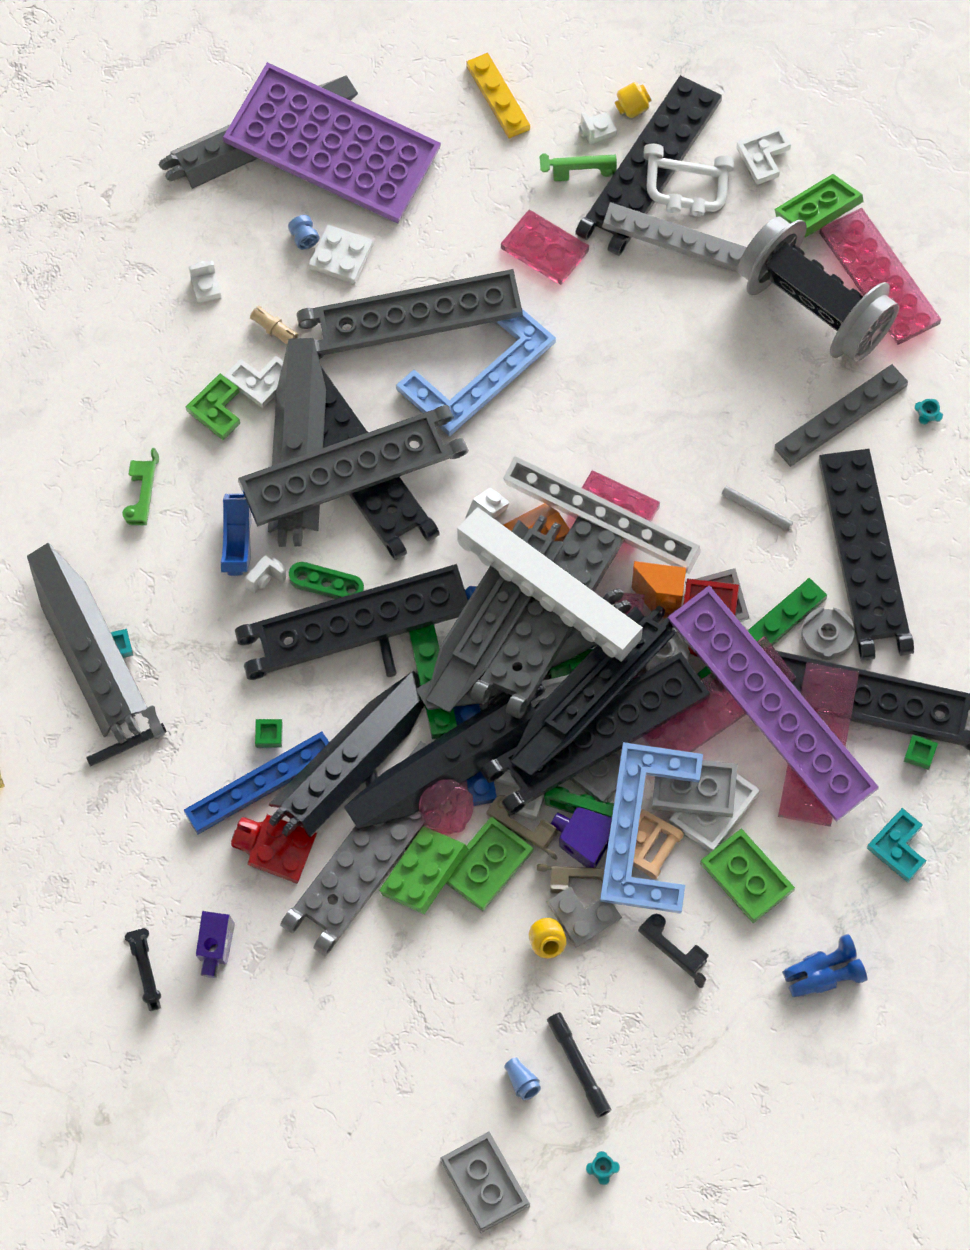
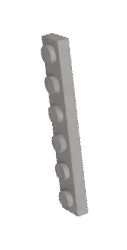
M611 202L602 228L738 272L740 259L747 248Z

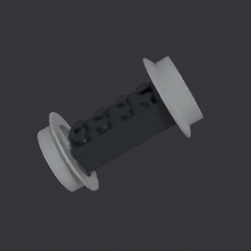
M782 217L772 219L754 236L740 259L738 273L748 280L747 292L750 295H757L770 284H775L837 331L830 347V355L833 358L846 354L855 362L864 359L885 337L898 315L899 304L888 297L890 285L886 282L880 283L872 288L864 297L853 288L849 290L843 285L844 282L835 274L830 276L824 271L825 268L815 259L810 261L804 256V251L799 248L807 229V225L803 220H796L790 224Z

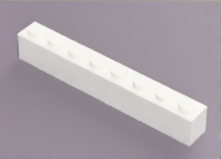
M514 456L503 477L506 485L575 519L580 517L622 536L625 539L624 543L671 566L685 567L688 574H690L701 553L698 544L517 456Z
M477 507L457 528V541L464 550L472 551L486 566L491 565L498 570L505 580L517 584L525 595L536 598L547 611L555 612L566 625L574 626L586 640L594 641L601 646L608 656L616 657L622 661L640 642L643 627Z

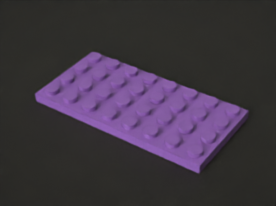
M268 62L223 136V142L395 223H399L441 146L440 142Z

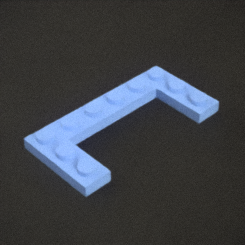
M522 309V317L497 321L517 341L451 400L447 399L416 370L411 371L396 385V390L422 413L448 405L454 419L438 427L450 437L556 343V337Z
M623 742L600 902L681 914L685 885L631 877L646 775L699 783L703 754Z

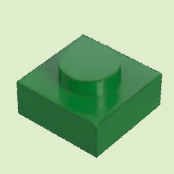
M256 719L255 747L282 748V719Z
M912 735L903 762L929 770L938 743Z

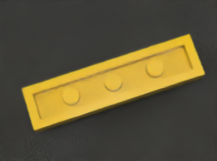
M489 53L466 61V67L508 139L529 131V121Z

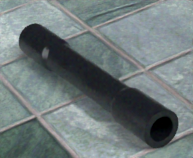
M562 1013L553 1014L547 1019V1022L585 1090L586 1097L596 1117L599 1118L608 1114L612 1109L601 1088L598 1087Z

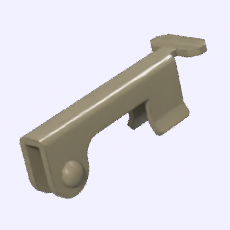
M500 795L496 797L486 814L557 860V855L550 849H547L551 841L558 834L556 827L545 820H541L535 831L532 832L510 818V815L502 805L503 799L507 796Z
M537 864V871L551 870V893L558 894L566 889L569 878L598 879L603 883L605 868L562 867Z

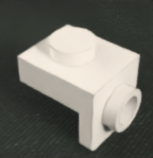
M489 488L473 499L466 514V519L477 507L494 519L507 510L510 502L498 492Z

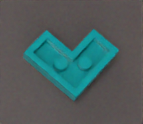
M901 808L870 841L867 849L908 883L927 861L907 845L922 829L923 824L905 809Z

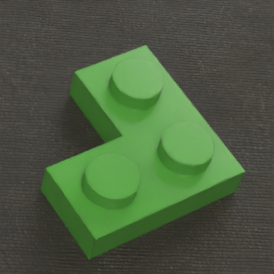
M220 373L185 406L186 411L224 440L240 425V419L225 408L239 393V387Z

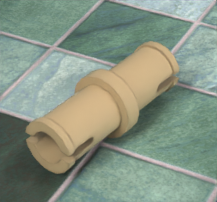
M257 306L250 315V319L265 328L267 334L276 336L285 344H288V339H295L299 336L298 333L284 325L282 319L273 317L262 309L261 306Z

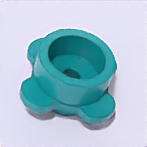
M925 399L915 404V410L919 414L918 420L921 424L925 425L930 421L939 422L942 420L943 413L940 412V405L936 399Z
M604 1151L598 1152L593 1162L588 1163L586 1166V1172L589 1175H594L601 1185H607L610 1181L609 1178L620 1170L619 1163L613 1161ZM605 1166L606 1169L601 1170L600 1167Z

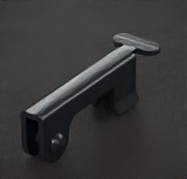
M652 914L639 927L638 931L693 977L695 984L699 988H703L706 977L702 973L698 972L696 974V972L706 964L709 954L698 945H694L685 955L662 935L666 924L665 918L661 914Z
M142 928L127 932L125 940L129 942L131 953L137 960L144 990L142 1000L147 1003L149 1011H154L161 1008L159 1001L161 993L156 988L148 956L147 938L150 934L147 929Z

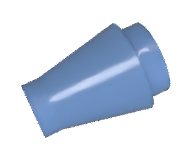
M512 1058L504 1065L516 1096L521 1097L522 1100H528L539 1093L541 1090L540 1080L518 1058Z

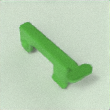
M546 153L539 156L540 170L542 172H548L550 166H553L554 181H568L569 170L599 169L605 177L613 176L617 170L616 154L549 159V155Z
M155 448L151 449L152 461H130L128 475L132 476V481H142L139 502L125 507L122 512L126 523L129 525H147L156 464L159 463V454Z

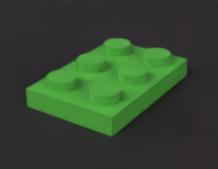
M831 174L775 208L776 217H782L790 224L796 220H803L807 225L806 238L863 203V194L835 174Z
M491 817L467 844L468 851L446 884L481 911H484L530 857L534 848Z
M423 826L379 891L384 897L425 915L468 851V848L462 842Z
M742 828L700 861V865L752 923H755L795 890L791 882Z

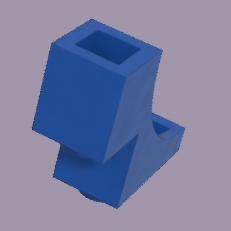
M225 494L223 498L221 573L227 572L229 576L243 575V572L248 571L251 561V511L243 494Z

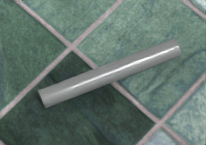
M725 486L722 491L723 496L788 531L793 525V521L728 486Z

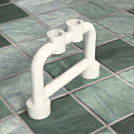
M647 144L644 146L643 157L648 160L647 193L655 202L666 205L667 212L679 213L682 207L690 209L691 216L702 217L705 211L715 212L725 205L728 173L732 172L734 167V159L732 157H716L713 167L663 158V146L659 144ZM657 167L718 177L716 201L706 202L705 199L698 197L688 199L682 198L679 194L664 195L659 193L656 189Z

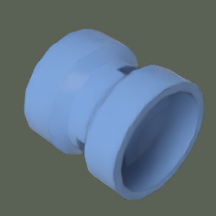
M308 215L297 216L288 224L290 233L295 236L296 246L302 250L313 247L320 239L317 230L312 228L313 222Z

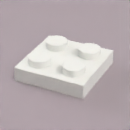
M327 225L309 262V269L355 284L373 247V240Z

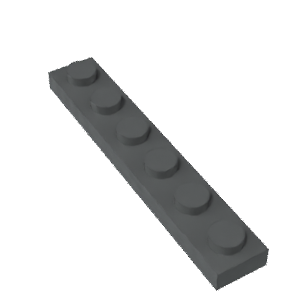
M891 364L777 442L774 449L791 467L907 387L908 380Z

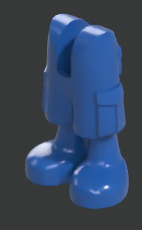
M849 934L839 938L838 948L834 952L826 955V953L818 951L782 971L786 982L808 976V978L798 981L789 987L792 997L806 996L815 992L823 993L837 988V982L843 980H852L856 983H863L868 980L862 961L856 959V948ZM850 962L847 966L835 971L829 968L837 964Z

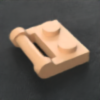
M642 809L640 812L633 866L643 871L650 878L657 879L661 873V866L676 842L681 841L684 833ZM662 832L667 835V838L650 863L645 860V857Z

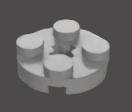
M825 607L813 610L805 618L801 638L806 648L812 654L828 661L845 654L850 649L854 638V625L851 618L842 610L833 608V610L824 609ZM822 629H833V637L823 636Z

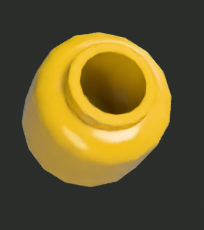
M633 82L617 91L618 100L614 103L621 115L625 113L629 118H634L647 111L650 107L649 102L652 100L643 84L639 85Z
M541 918L530 927L529 941L533 951L539 957L546 959L554 958L564 951L566 936L558 921L552 918Z

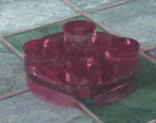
M440 780L437 782L438 784L431 788L428 787L422 794L419 803L420 815L423 817L425 824L433 831L441 834L462 832L473 813V797L460 783L453 780ZM447 801H450L452 808L447 813H444V810L440 807L442 804L445 805Z

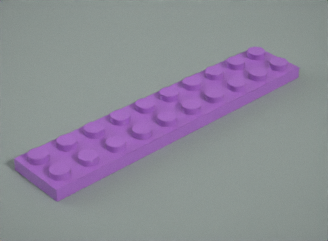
M710 586L706 587L668 616L672 626L836 822L878 790L879 786Z

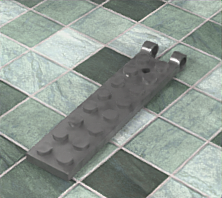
M420 741L410 755L425 747L426 744ZM449 792L413 815L359 829L355 826L299 901L286 913L280 926L292 934L297 930L305 917L309 918L325 929L317 939L313 949L327 956ZM331 896H335L338 899V902L334 905L329 904L327 901Z

